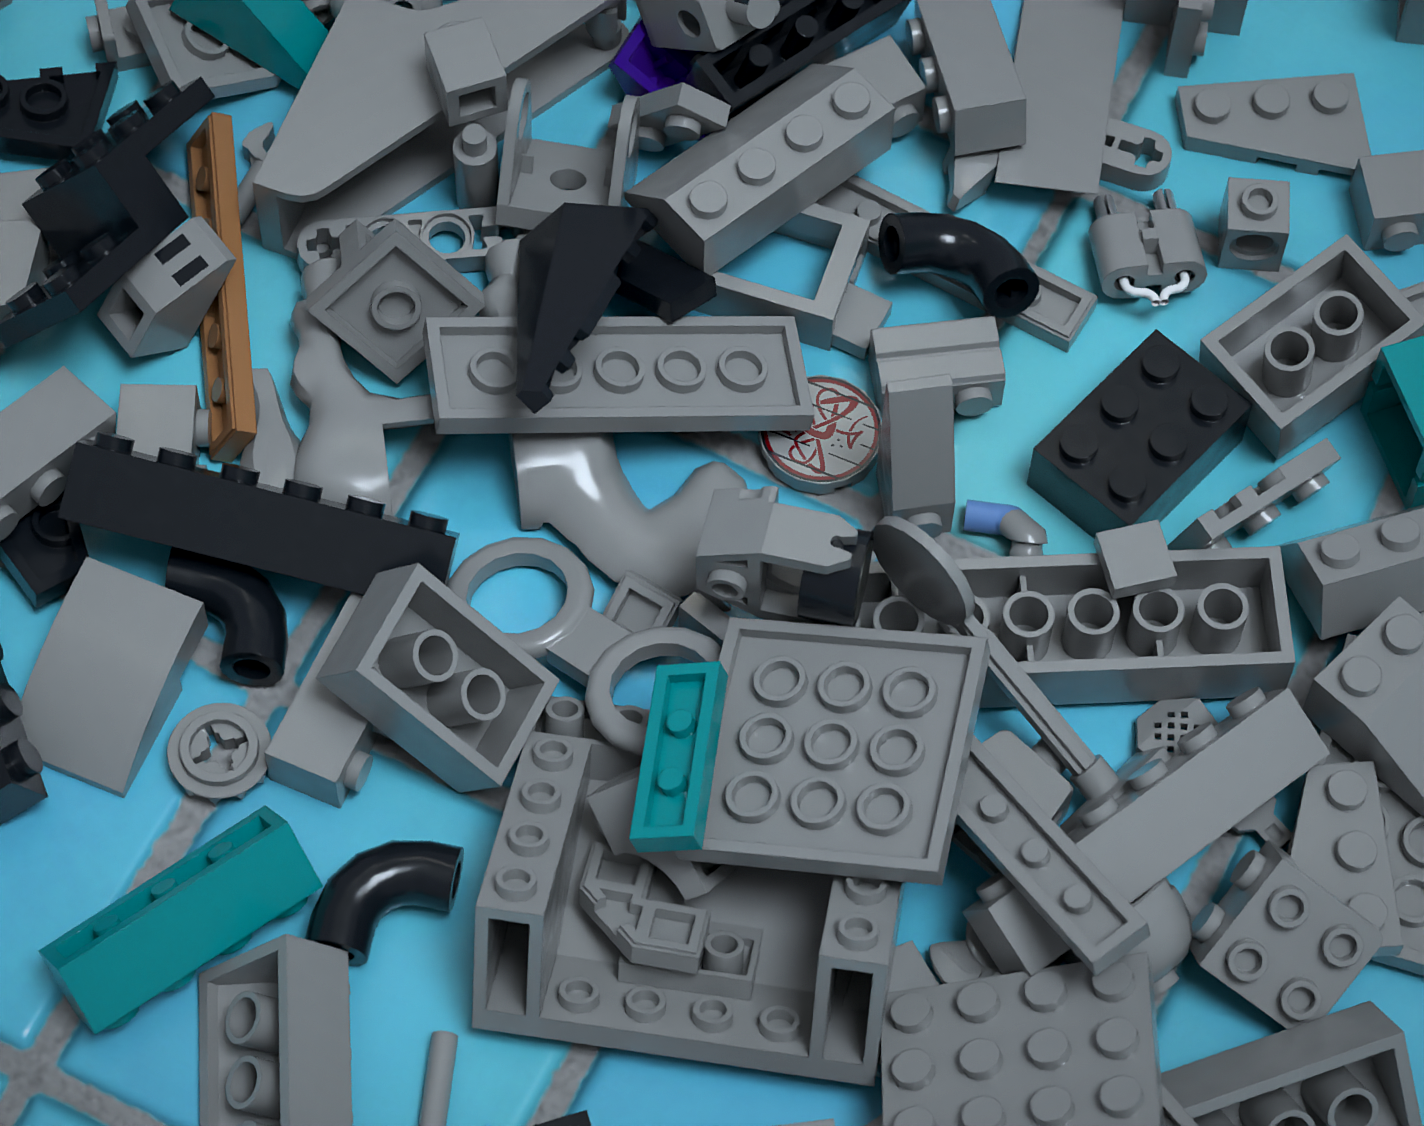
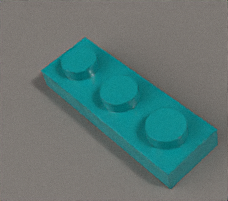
M720 661L657 665L629 840L638 853L702 850L728 680V674Z

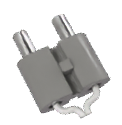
M1164 188V194L1162 189L1157 190L1153 194L1155 210H1150L1149 221L1137 222L1135 212L1117 213L1114 199L1109 194H1105L1104 199L1101 194L1093 200L1097 220L1090 225L1088 235L1102 291L1107 296L1118 299L1145 297L1151 301L1153 306L1167 305L1170 295L1192 291L1205 282L1207 269L1192 216L1188 211L1177 208L1173 192L1170 189ZM1158 285L1160 298L1154 291L1147 289L1146 286Z

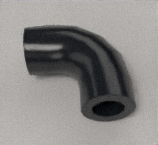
M925 212L888 213L881 222L878 236L879 254L881 262L889 274L931 273L955 279L966 285L975 294L987 313L997 318H1008L1023 312L1034 302L1039 292L1040 281L1025 257L1006 238L977 222L950 214Z
M172 547L168 559L165 587L204 602L206 615L212 616L221 623L224 629V642L219 665L222 673L231 680L250 686H267L280 681L284 674L289 646L287 614L268 579L251 566Z
M392 840L355 854L328 878L311 913L305 939L348 951L349 966L366 964L375 929L379 921L391 910L402 906H419L451 912L461 878L464 858L463 847L435 841Z

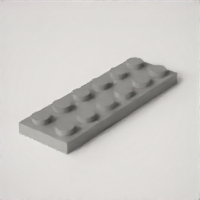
M660 316L601 317L590 336L583 341L580 340L570 350L576 358L571 368L563 374L555 369L549 388L554 396L536 414L516 396L518 317H425L423 341L436 434L810 430L814 418L795 316H682L674 322H670Z

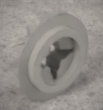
M232 703L204 705L183 717L170 736L167 758L172 776L184 787L190 797L194 794L205 797L215 805L220 799L234 796L243 800L247 790L258 782L264 783L265 774L268 769L265 751L271 741V737L264 722L245 707ZM210 735L214 736L217 743L221 742L225 749L237 748L231 753L232 764L230 765L232 770L227 772L225 767L221 768L216 760L204 762L211 757Z

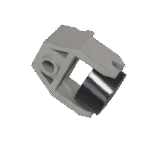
M764 486L756 490L744 488L714 489L696 553V589L757 617L768 620L855 627L866 590L873 551L874 532L856 529L840 515L779 503V487Z

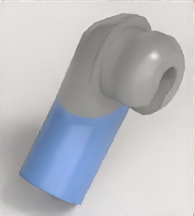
M967 500L963 531L1002 535L1010 539V556L1043 555V544L1048 543L1046 530L1022 509L1008 504Z

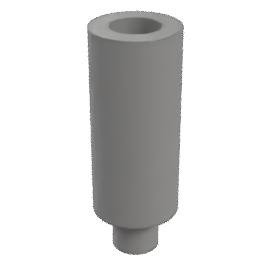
M469 124L456 136L453 142L457 205L459 209L497 206L499 187L497 141L482 125Z

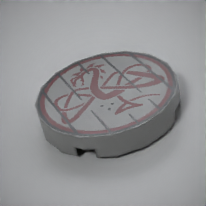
M826 375L808 376L807 380L814 410V418L810 430L758 431L760 451L762 450V455L767 460V466L770 471L785 484L795 490L819 495L833 493L838 487H844L849 483L853 486L864 480L875 466L878 458L882 422L879 409L864 390L845 379Z

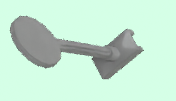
M885 516L875 525L871 531L874 532L873 551L879 564L893 584L912 604L929 617L955 627L962 636L987 637L991 651L987 673L1071 772V782L1087 801L1060 826L1066 835L1082 824L1078 814L1087 806L1110 794L1114 799H1117L1132 788L1128 777L1136 770L1155 759L1162 758L1165 763L1172 758L1164 746L1135 753L1119 770L1114 772L1100 754L1094 755L993 632L975 618L973 614L975 611V599L970 585L953 558L936 540L915 524L898 516Z

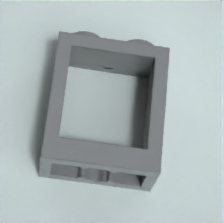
M813 203L773 231L774 233L833 250L814 300L716 271L711 276L715 277L717 296L697 307L694 311L711 316H795L799 341L830 351L836 316L844 294L847 291L848 283L855 285L867 254L870 219Z

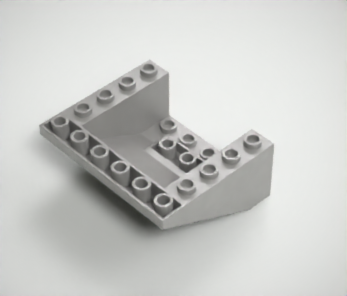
M551 696L522 748L475 906L472 1028L874 1087L905 882L734 865L736 871L707 894L685 901L673 881L657 867L649 900L711 910L710 928L698 975L631 963L579 905V888L593 841L608 844L606 837L600 833L595 824L593 810L586 797L615 776L641 766L642 756L612 745L592 725L585 701L568 696ZM614 705L626 719L647 726L650 710L633 705ZM852 971L873 974L869 1011L842 1008L844 994Z

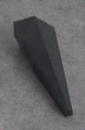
M563 203L520 240L516 396L534 414L547 405L554 396L549 388L555 369L563 374L571 368L576 358L570 350L580 340L583 341L590 336L622 283L617 277L621 259L625 260L628 264L636 259L641 251V247L636 241L655 228L658 219L648 208Z

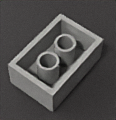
M1346 234L1200 340L1199 363L1253 404L1247 426L1278 460L1363 398L1369 382L1373 381L1371 375L1381 347L1423 336L1424 316Z
M419 563L376 574L315 678L458 793L502 786L560 681L558 677Z

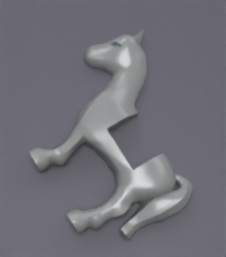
M522 238L504 240L490 247L486 253L484 263L489 284L482 290L485 307L479 311L480 317H518L519 249ZM341 257L322 258L305 266L300 277L303 300L296 303L290 318V323L298 337L299 350L294 359L290 385L296 396L310 409L309 426L300 441L289 425L275 382L267 368L252 369L257 434L244 447L240 466L260 471L259 483L283 488L285 479L299 480L323 487L321 498L346 504L348 494L378 500L386 503L384 514L393 516L383 430L435 424L431 394L395 398L370 393L354 378L342 355L341 338L307 311L306 298L341 267ZM613 432L508 433L521 529H540L543 523H550L567 540L576 544L587 560L614 582L619 583L625 571L632 570L679 598L690 595L695 591L696 593L699 592L723 612L731 610L729 603L696 589V553L714 489H748L746 481L728 465L712 461L695 468L674 495L652 509H647L623 473L617 458Z

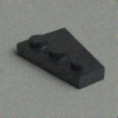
M117 61L95 63L96 72L63 75L62 67L40 69V77L6 80L0 75V153L56 161L66 158L68 162H73L72 159L75 155L71 149L84 138L103 127L118 81Z

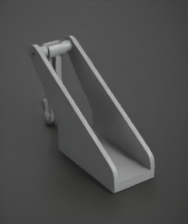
M345 0L252 182L263 248L297 259L298 236L302 229L312 222L327 219L392 215L454 173L453 142L456 136L469 124L482 125L495 137L497 143L504 139L507 111L449 127L427 70L424 42L425 32L436 30L448 22H465L483 16L507 76L508 105L515 79L517 77L530 79L531 120H533L609 69L608 65L629 35V30L621 23V20L625 21L627 19V0H458L425 10L409 9L383 0ZM328 243L317 244L320 259L332 255Z

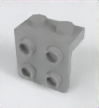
M1268 839L1259 852L1253 849L1238 862L1230 877V882L1233 885L1218 904L1214 902L1207 904L1196 916L1192 923L1193 936L1189 948L1202 968L1283 1027L1289 1029L1326 1016L1380 948L1383 936L1373 923L1304 874L1288 853Z

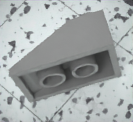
M1399 596L1313 679L1303 711L1312 722L1359 762L1374 761L1377 778L1424 817V616Z

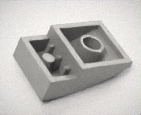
M90 557L85 558L54 619L21 699L23 714L20 718L28 740L40 754L43 766L125 798L182 691L180 677L208 627L204 602Z

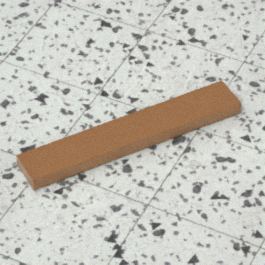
M211 112L186 145L192 217L202 216L237 258L200 323L206 409H211L212 413L209 455H211V460L232 463L257 434L232 116Z

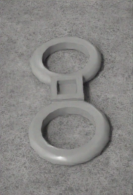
M512 537L488 544L464 559L448 580L447 587L469 605H471L473 594L484 580L498 571L515 566H537L555 573L566 584L567 595L565 603L553 619L537 629L523 633L504 634L534 659L546 656L549 664L587 687L585 704L592 725L612 745L642 756L647 726L626 719L614 707L612 701L614 687L627 670L641 661L658 656H680L696 663L719 661L722 647L709 636L685 627L656 626L630 633L592 609L595 589L588 568L567 547L543 538Z

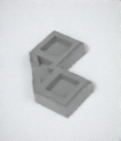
M593 841L579 888V905L631 963L698 975L710 928L711 910L649 900L657 866L633 854L624 853L615 857L609 844Z

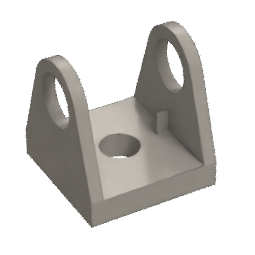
M517 77L512 87L507 111L495 224L533 230L563 203L627 207L628 202L625 200V192L634 186L637 176L639 96L626 94L618 123L615 152L532 139L530 79Z

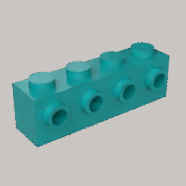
M265 805L39 950V953L75 1014L96 1035L104 1029H114L126 1024L138 1013L139 1006L159 993L174 991L184 986L194 977L196 969L214 957L227 955L241 949L250 941L254 931L274 918H285L296 913L307 903L308 896L322 888L323 885L289 823Z

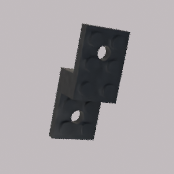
M202 77L178 88L174 80L167 82L143 100L146 105L143 108L137 100L125 105L106 120L111 126L108 129L109 132L105 134L102 129H99L71 149L75 155L72 159L73 162L69 164L66 158L62 159L35 179L41 188L24 201L22 206L41 230L59 258L42 271L47 280L41 286L37 282H33L6 301L5 304L11 312L0 320V340L6 348L82 312L189 218L146 155L215 97Z

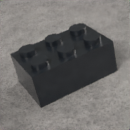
M1155 329L1033 448L1027 485L1094 539L1096 533L1157 519L1160 523L1243 440L1253 404Z

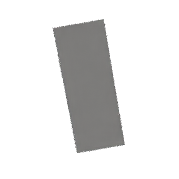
M1024 0L1014 65L1027 98L1026 144L1000 148L995 183L1098 195L1125 0Z

